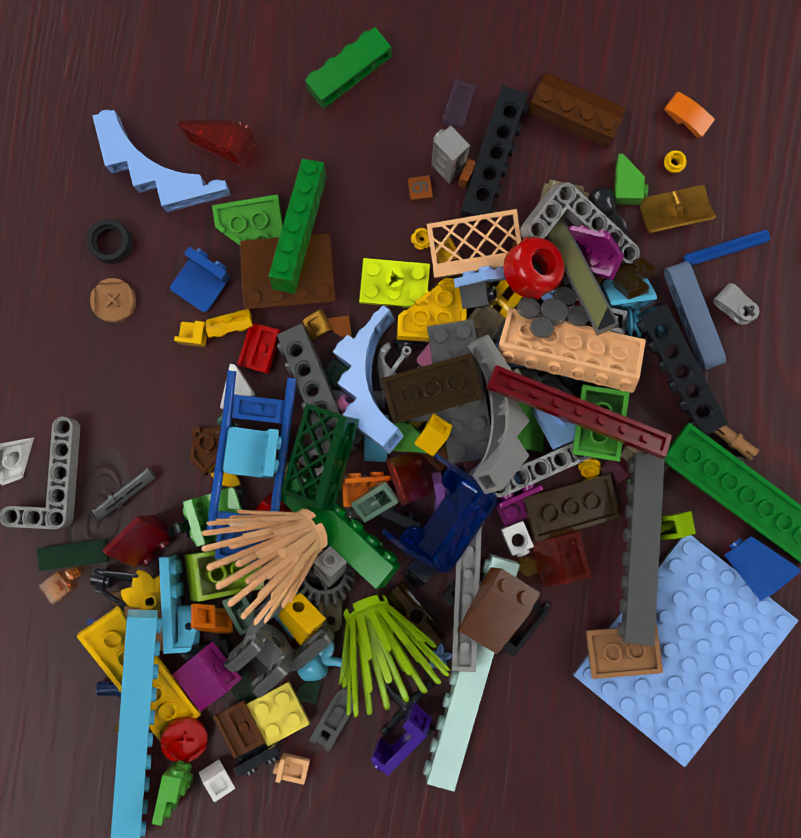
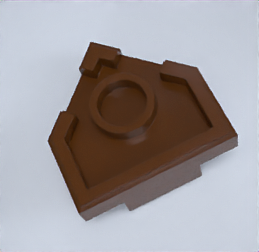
M221 427L192 428L191 437L193 438L190 460L206 476L215 468Z

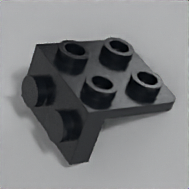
M280 740L270 746H267L265 742L253 750L238 756L235 759L237 763L233 768L237 778L243 774L246 777L258 770L257 766L263 763L269 765L276 761L283 747Z

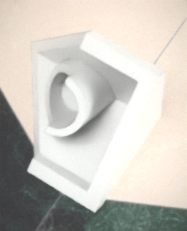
M34 437L0 444V484L2 486L23 478Z

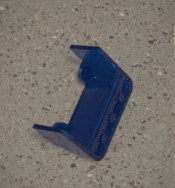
M436 453L434 458L448 467L442 476V485L449 490L423 529L418 526H411L404 531L400 538L385 529L382 534L405 553L441 573H447L456 565L495 508L497 495L494 492L485 494L474 478Z

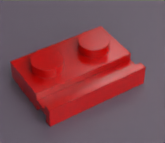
M252 323L253 326L248 328L237 365L269 374L278 347L277 344L279 343L277 334L282 333V331Z

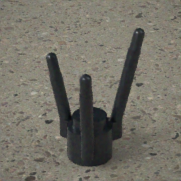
M96 568L91 575L90 584L96 587V593L102 594L121 607H124V602L105 589L111 588L115 583V579L132 582L133 578H138L139 575L137 573L108 571Z

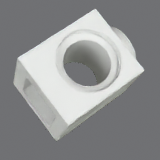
M523 521L500 528L506 546L512 556L516 554L517 557H521L530 553L529 549L534 546ZM520 533L523 537V542L519 546H514L512 544V537Z
M219 759L199 772L201 780L214 802L235 789Z

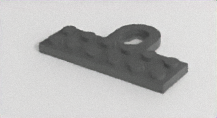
M473 319L427 326L433 364L471 353L467 346L476 340ZM474 356L473 360L484 399L434 413L453 426L448 439L445 441L449 464L483 459L489 443L491 427L482 371ZM433 413L417 417L414 419H410L407 421H428V419L431 417Z

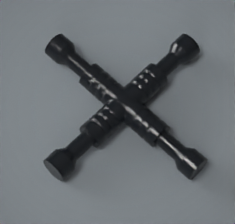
M428 679L424 682L427 691L434 687ZM384 681L387 693L400 709L393 715L392 720L380 729L382 734L387 737L395 724H399L406 716L408 708L414 702L416 704L419 703L425 693L419 690L409 698L408 702H404L401 695L390 688V684ZM431 724L428 729V735H431L435 730Z

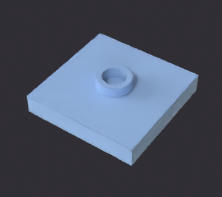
M532 409L553 450L573 442L575 424L538 409Z

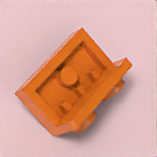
M370 472V477L361 478V473L347 474V479H342L341 483L342 507H352L351 503L376 483L386 481L388 484L391 476H384V472Z

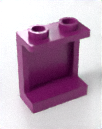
M211 642L172 674L199 711H202L220 698L242 679L236 671L230 672L224 666L227 659L214 642Z

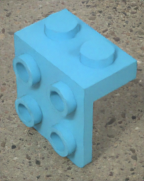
M237 427L229 428L223 471L227 474L266 479L273 477V474L277 473L279 460L275 459L276 450H280L282 438L278 436L279 430L268 429L267 431Z

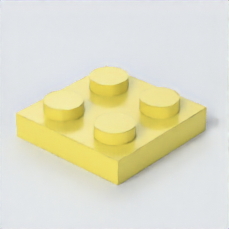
M290 681L247 703L267 746L310 724Z

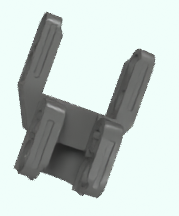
M271 597L254 611L244 640L229 653V657L224 663V666L230 672L239 671L249 661L252 663L256 670L257 678L251 682V691L258 698L262 697L279 683L288 672L303 668L322 652L335 637V634L329 628L320 629L295 650L290 646L280 630L267 624V622L264 624V618L270 609L260 622L254 625L255 618L270 601ZM283 600L276 608L274 613L271 615L269 620L272 619L277 613H279L283 609L281 607Z

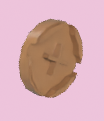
M115 278L99 282V285L92 290L90 296L91 309L97 317L109 323L122 322L130 317L136 306L135 292L130 285Z

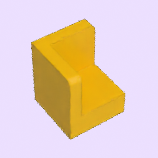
M195 321V323L181 322L179 337L175 336L174 341L182 345L205 348L207 339L206 323L201 321Z
M433 413L414 444L431 456H434L448 439L453 426Z

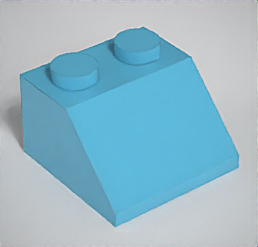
M647 278L643 279V281L649 285L648 293L629 300L613 286V280L606 279L600 285L611 308L625 310L626 308L631 310L642 309L657 300V295Z

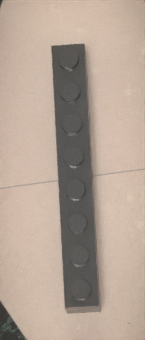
M636 453L632 456V459L628 460L627 470L628 473H631V480L627 482L626 486L629 505L625 507V519H628V528L624 529L623 540L627 542L626 551H623L622 565L625 566V575L621 576L620 583L621 589H624V596L619 602L622 623L618 624V637H621V642L654 646L665 461V458L661 459L651 454Z

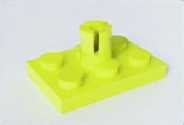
M363 258L359 303L410 308L415 304L416 300L428 292L430 264Z

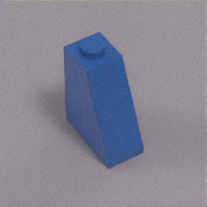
M752 536L745 541L739 538L729 545L732 550L724 555L760 601L777 592L801 572L797 566Z

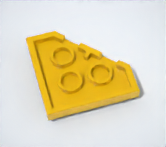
M444 278L434 289L426 292L415 301L414 305L398 315L397 340L429 342L427 326L466 320V309H462L460 288H455V278Z

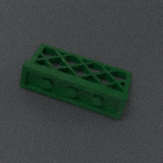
M306 403L281 494L312 505L313 508L318 510L334 511L359 419ZM312 410L317 412L320 419L314 425L310 421ZM333 417L337 418L335 429L330 431L327 421ZM322 425L326 435L318 440L314 430ZM310 433L313 444L306 448L303 441L305 436ZM328 440L330 448L328 453L324 455L320 444ZM316 448L319 458L312 462L308 452ZM303 456L307 466L299 470L297 465L298 459ZM322 462L324 469L322 475L318 477L314 467ZM309 471L313 481L305 485L302 474ZM297 478L300 489L292 492L290 491L292 481ZM314 485L317 489L315 500L311 499L308 489Z

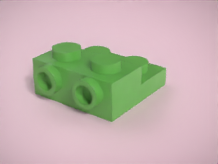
M173 762L162 775L152 824L162 826L164 821L171 817L172 811L176 810L180 797L185 796L187 788L190 789L193 781V774L190 773L192 767L190 762Z

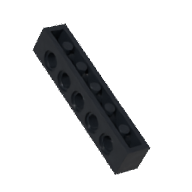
M502 85L461 208L460 217L465 218L494 212L495 205L491 204L494 197H499L502 185L498 183L500 177L506 176L509 164H506L505 161L507 156L512 157L516 145L512 143L514 135L519 136L523 124L519 122L521 115H526L529 103L525 101L528 93ZM510 112L514 115V117L508 118L504 115V113ZM503 132L508 137L502 139L499 138L497 134ZM498 153L501 158L493 159L490 154ZM490 173L494 176V179L487 180L483 175ZM482 193L485 194L488 199L485 201H480L477 199L476 195ZM481 220L479 223L485 224L486 220Z
M659 302L637 314V328L642 335L646 334L649 340L646 343L647 347L653 355H657L659 359L657 366L663 375L666 374L670 381L667 382V385L671 392L679 397L678 406L684 414L687 413L690 419L687 422L691 423L705 435L727 425L728 422L667 304ZM662 325L664 331L662 335L656 337L654 333L655 328ZM670 345H673V354L670 356H666V348ZM683 365L684 372L680 376H676L677 367ZM690 385H694V392L687 396L686 389ZM700 405H704L703 413L697 415V408Z

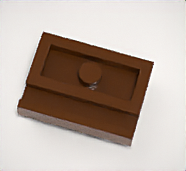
M245 699L213 716L234 759L265 743Z

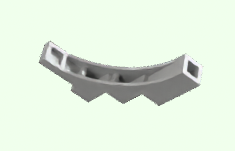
M489 335L476 339L467 346L481 367L486 385H488L495 365L522 375L518 368L510 369ZM488 390L491 405L489 443L480 465L472 474L485 494L503 490L529 457V454L517 438L519 433L528 424L529 419L518 404V401Z

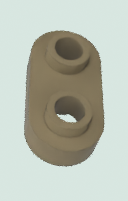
M331 586L329 590L334 589L336 586ZM338 598L337 605L329 601V607L327 608L324 606V602H320L319 612L326 618L321 629L329 628L334 633L342 625V600ZM333 616L335 623L329 624L327 617Z

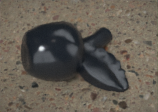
M609 188L593 190L589 201L624 234L627 233L625 221L620 215L615 213L616 198L613 190ZM594 221V223H593V225H592V227H593L594 229L596 228V222H595V221Z

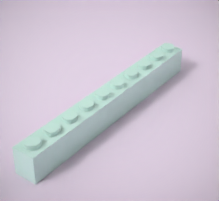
M490 554L488 559H484L481 572L484 573L482 582L490 567L502 568L516 577L520 565L516 561ZM477 643L476 672L452 671L449 680V684L452 685L450 693L445 694L443 700L444 714L443 716L439 715L436 729L439 730L437 738H433L431 741L430 761L426 760L423 774L426 775L427 784L450 791H455L494 656V652Z

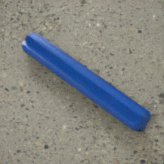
M762 230L686 254L683 260L684 262L688 261L693 266L766 243L770 240L769 231Z

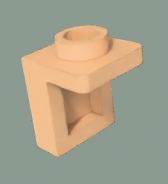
M283 753L281 759H277L273 770V774L277 775L275 782L280 783L281 780H286L304 785L310 759Z

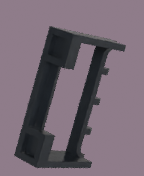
M480 558V564L483 565L484 561ZM456 576L440 595L441 599L453 608L455 607V595L452 592L455 589ZM547 601L541 608L535 603L533 607L539 612L516 641L512 643L508 640L503 649L512 657H515L549 614L547 611L552 604Z

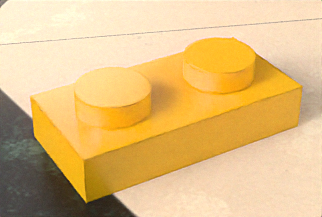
M250 309L206 320L208 337H221L228 332L244 331L253 326Z

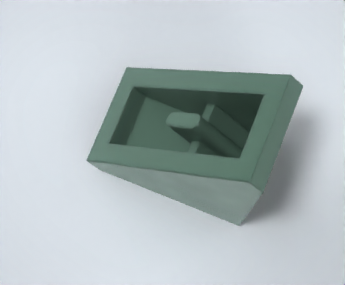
M385 481L376 483L354 500L351 505L365 523L394 506L400 500Z

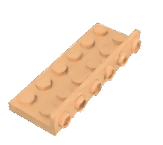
M509 308L498 346L499 352L507 363L575 380H582L600 386H607L631 393L635 391L640 378L645 339L611 331L597 336L593 327L575 326L568 321L554 326L550 337L538 338L530 331V324L533 319H526L518 313L517 309Z

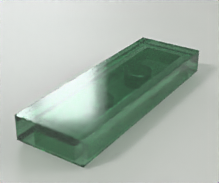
M107 539L37 548L39 571L110 562L109 556L102 552L108 545Z

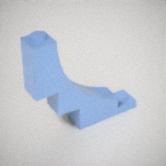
M103 110L99 114L93 115L105 167L111 173L129 169L133 186L139 193L157 189L161 206L166 212L231 196L225 180H213L208 185H205L203 178L199 174L176 172L164 168L145 157L130 142L121 118L115 110Z

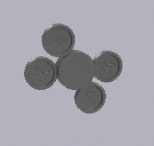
M568 287L556 289L553 296L554 299L545 300L541 307L536 300L531 298L520 300L517 306V311L522 317L533 319L530 324V331L538 338L550 337L554 326L563 324L566 318L575 326H585L589 322L582 306H573L577 296Z

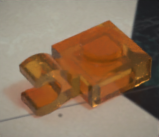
M76 566L73 569H68L63 575L58 571L42 583L39 588L53 605L73 590L69 583L82 573Z

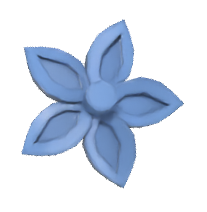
M441 643L437 646L436 651L431 650L447 666L445 660L452 658V653L444 652V647ZM430 661L429 664L431 665L432 669L436 668V666Z

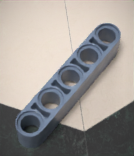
M685 261L665 268L664 277L699 368L705 371L725 364V352L690 263Z

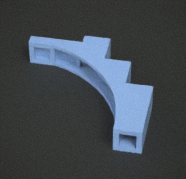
M382 306L372 315L371 320L365 327L358 331L354 339L347 335L338 342L333 353L340 362L350 368L342 374L338 382L342 390L355 400L346 407L343 415L359 419L357 430L390 454L404 436L399 428L382 414L375 400L372 388V363L376 347L381 336L395 321L391 311Z

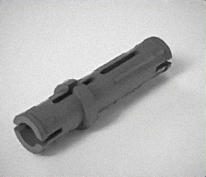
M148 467L145 468L144 471L118 491L107 495L108 498L93 508L92 512L102 521L103 518L116 508L120 509L123 507L124 502L155 480L156 476Z

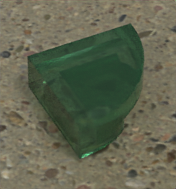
M321 680L307 681L302 684L296 692L299 701L316 704Z

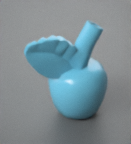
M334 641L303 668L297 670L301 679L304 681L321 680L327 675L328 666L341 667L342 658L332 656L335 650Z

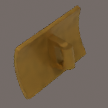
M705 185L644 198L641 205H639L649 233L716 218L710 205Z

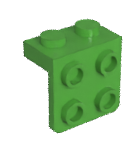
M234 487L221 490L218 511L238 513L236 510H242ZM211 494L183 502V514L189 521L191 528L190 537L195 542L196 547L217 540V535L203 536L201 534L207 530L206 522H208Z

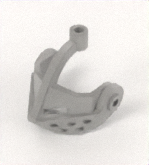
M387 342L382 346L377 361V371L382 389L381 378L397 374L395 371L404 358H408L411 353L410 347H403L401 356L392 369H390L384 358L392 348L391 343Z

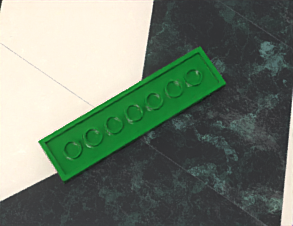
M686 423L669 446L664 463L801 563V505L691 423Z

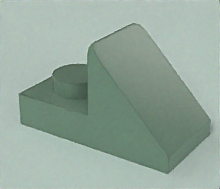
M251 593L247 594L232 607L227 605L231 598L223 600V605L240 635L247 633L255 611L254 609L245 619H241V614L252 603Z

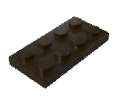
M472 353L381 378L393 424L484 399Z
M609 473L540 491L523 498L534 542L620 518L612 478Z

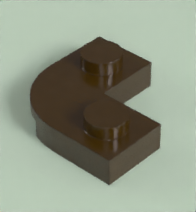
M644 258L634 259L631 264L624 263L619 266L612 284L628 300L647 294L649 285L643 279L655 276L656 268Z

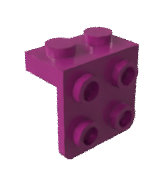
M583 225L578 227L570 226L568 231L579 244V248L593 275L613 280L624 255L619 249V245L611 237L612 235L605 230L593 231Z

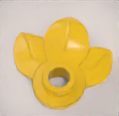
M137 570L136 573L139 577L133 578L132 587L121 590L123 600L128 606L133 608L159 611L161 609L160 575L153 579L147 572ZM149 598L154 599V604L151 607H148L146 604Z

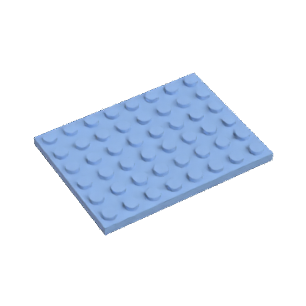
M690 535L679 538L659 564L656 625L663 673L591 679L589 657L587 655L575 670L573 676L676 761L686 767L799 620L770 597L760 601L736 570ZM622 613L619 614L608 629L618 628V624L622 623Z

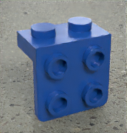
M188 247L184 255L189 260L171 284L170 289L202 312H208L231 277L226 272L227 267L217 260L213 263L207 259L209 255L201 249L197 248L195 251Z

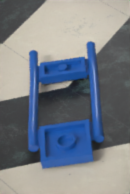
M227 370L223 416L208 522L216 521L215 519H226L232 515H253L218 511L224 474L223 463L227 433L232 417L282 423L280 436L282 441L277 458L279 466L277 473H275L270 511L280 512L281 490L284 482L291 431L296 378L287 377L285 400L234 394L237 371ZM207 525V530L219 529V528H226V527H230V526H229V525H214V526ZM261 529L217 534L216 542L240 537L244 533ZM264 541L236 549H230L229 546L216 549L215 558H225Z

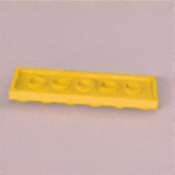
M117 606L79 632L77 638L121 692L127 616ZM154 656V664H158V678L152 679V687H157L156 702H151L150 710H155L154 725H149V728L160 741L162 731L169 722L186 716L198 718L201 716V712L159 657Z

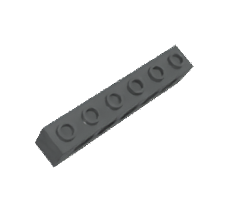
M302 323L277 334L280 341L277 344L282 356H286L288 361L285 363L286 369L290 375H294V378H296L295 390L298 395L303 397L304 402L301 403L303 410L307 403L342 414L311 338ZM302 349V353L294 357L295 352ZM311 369L307 376H302L304 370ZM319 388L318 394L310 397L311 391ZM313 410L311 413L312 425L320 421L317 412ZM333 417L327 421L330 429L336 427L337 418ZM322 425L314 430L319 439L326 435ZM327 440L320 444L324 455L328 453L330 443ZM354 441L350 452L357 449Z

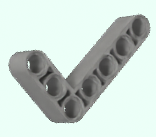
M566 182L551 187L521 226L520 232L523 238H545L561 216L564 215L576 227L583 225L593 231L605 230L609 232L615 243L619 245L621 252L624 253L625 249L627 251L626 259L625 257L623 258L621 264H631L634 259L640 256L638 246L571 183ZM560 189L564 191V199L560 197ZM577 204L580 206L581 209L580 214L576 212ZM547 207L551 211L550 217H547L545 213ZM593 219H594L595 222H596V228H595V229L592 227V221H593ZM533 225L537 228L536 235H533L531 231Z
M59 417L52 424L46 507H5L0 512L1 524L6 527L62 529L69 527L73 523L80 425L78 421L67 417ZM68 422L70 429L67 433H64L63 425ZM66 444L68 453L63 456L61 449ZM64 467L66 469V476L62 479L59 472ZM60 490L65 494L63 501L58 499ZM13 511H15L17 514V519L15 522L11 519V514ZM35 512H38L40 515L38 523L33 518ZM58 513H61L63 516L61 524H58L56 521Z

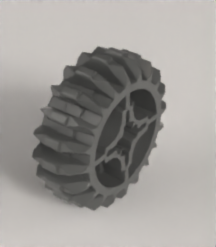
M347 562L346 572L338 579L342 580L341 583L331 590L313 570H310L298 591L305 597L307 596V600L310 603L315 600L316 607H319L320 602H324V606L327 608L329 607V601L337 605L338 598L344 601L346 599L345 593H351L352 588L350 586L355 583V579L352 578L355 576V570L351 569L352 566ZM308 583L318 585L321 590L311 587Z

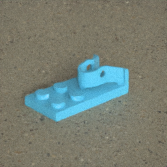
M179 554L167 555L159 558L163 654L185 653L192 649V645L200 643V630L191 628V605L181 606V596L184 595V584L180 582V573L183 572L182 559H179Z

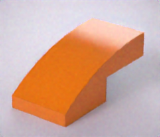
M676 92L664 108L677 124L683 123L697 138L703 137L715 120L704 108L681 92Z
M206 604L191 605L192 629L223 634L233 632L232 620L225 608H215V605Z

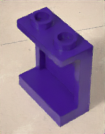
M415 702L408 708L402 725L406 731L393 745H389L381 737L377 741L371 756L374 767L381 772L383 771L387 776L427 736L431 717Z

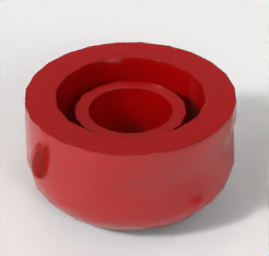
M525 237L522 242L511 248L506 254L503 270L508 285L515 293L525 298L539 300L542 296L556 289L561 283L565 265L562 254L552 242L541 237ZM532 259L540 265L541 274L534 269Z

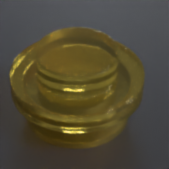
M521 556L518 559L519 570L524 575L531 577L533 574L536 575L538 573L536 569L537 563L528 556L526 558Z

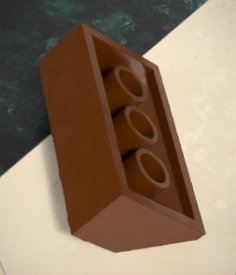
M546 72L531 101L528 113L608 148L621 123L626 108Z

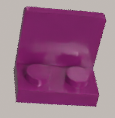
M534 483L515 493L499 497V500L494 501L504 527L527 518L523 498L543 490L542 485Z

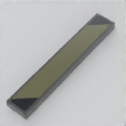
M561 216L546 238L562 254L565 265L564 273L596 335L599 336L619 327V323L579 246L568 231L569 227L563 216Z

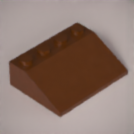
M330 233L311 235L295 294L273 290L268 277L279 238L240 241L244 309L336 301Z

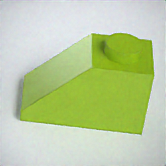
M691 511L661 516L660 540L678 539L696 534Z

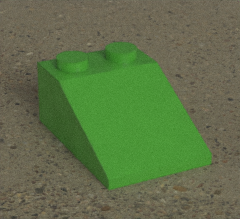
M582 385L579 388L578 398L626 417L630 392ZM575 425L573 455L620 462L621 442Z

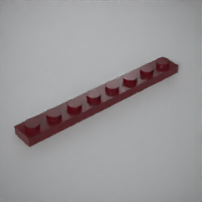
M498 365L494 366L486 389L663 459L666 457L672 435Z

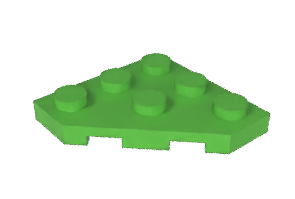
M278 194L212 205L215 228L238 245H240V241L280 237L283 219Z

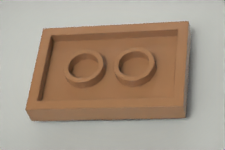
M655 625L654 646L621 642V637H618V628L585 631L591 679L663 673L657 625Z

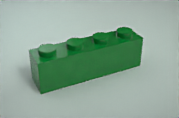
M376 27L370 31L363 32L356 42L346 45L339 55L329 58L322 68L318 71H312L305 80L307 90L322 109H325L392 57L391 46Z

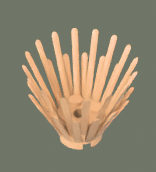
M301 509L297 512L236 510L240 514L254 515H232L226 519H215L216 521L206 522L210 526L229 525L230 527L205 530L201 533L203 536L261 529L244 533L240 537L205 545L201 549L204 552L227 546L230 549H236L264 541L212 562L206 567L207 570L211 571L236 561V567H241L254 561L217 583L216 589L221 590L265 564L246 578L245 582L249 585L227 603L229 607L234 606L266 579H271L258 592V597L241 614V619H245L270 593L271 599L255 618L254 625H257L270 609L264 618L265 624L282 600V608L286 606L288 601L291 603L317 555L324 551L323 548L327 547L328 541L325 528L322 523L315 525L312 519L316 515L308 509Z

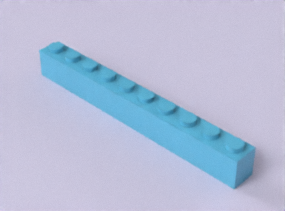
M128 609L111 838H140L145 836L146 821H142V814H147L148 799H143L144 792H149L150 777H145V770H150L151 755H147V747H152L153 732L148 731L149 725H154L155 710H150L151 702H156L157 687H152V679L158 678V664H154V656H159L160 641H155L156 633H161L162 618H157L158 610Z

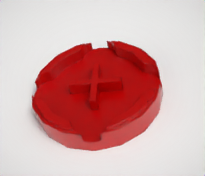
M188 716L179 717L169 722L160 736L161 750L165 757L173 762L184 761V763L198 758L205 751L208 741L207 730L204 724L198 719Z

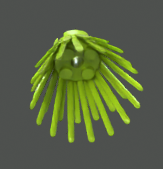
M374 595L352 604L355 611L349 614L348 609L344 611L346 628L339 685L342 683L343 689L347 686V716L351 712V676L354 717L356 718L359 714L357 643L368 715H371L373 712L370 694L373 687L369 660L373 664L384 709H390V702L384 680L387 684L392 682L390 671L403 701H409L408 693L390 651L400 669L406 672L407 675L412 676L422 693L427 692V688L395 635L436 684H441V680L411 640L443 675L449 676L446 670L450 671V669L424 643L426 641L431 647L437 648L434 642L389 605L385 595H382V601L379 600L378 595Z

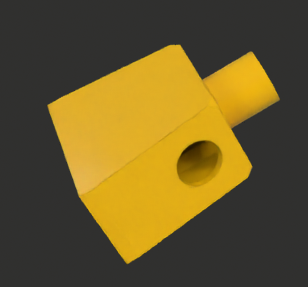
M298 593L291 603L288 601L278 614L279 619L300 646L317 633L326 620L302 593Z

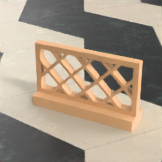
M517 209L427 224L433 273L436 279L462 275L463 272L467 271L479 272L478 268L492 266V269L502 267L508 252L501 246L508 236L514 239L517 244L521 242ZM513 215L514 225L509 232L498 225L504 216ZM492 218H498L496 222L492 220ZM481 220H488L493 224L487 235L476 229ZM476 221L473 226L468 223ZM464 223L471 228L464 239L453 232L458 224ZM454 225L451 230L446 226ZM443 227L449 233L440 243L434 238L432 228ZM495 227L506 234L499 245L488 238ZM514 228L516 237L511 234ZM473 230L484 238L477 248L466 242ZM451 234L462 241L454 252L444 246V243ZM486 240L497 247L492 255L485 256L479 251ZM434 242H436L437 244H439V246H438L437 249H435V243H434ZM463 244L474 250L469 259H462L457 255ZM443 247L452 256L447 262L438 264L436 254ZM499 249H500L502 252H504V253L496 254ZM476 253L482 256L473 258L476 255ZM454 256L459 259L457 261H452Z

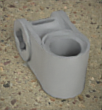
M728 283L713 300L718 309L726 313L739 325H746L755 320L759 315L758 305L732 283ZM745 310L748 311L747 317L743 315Z

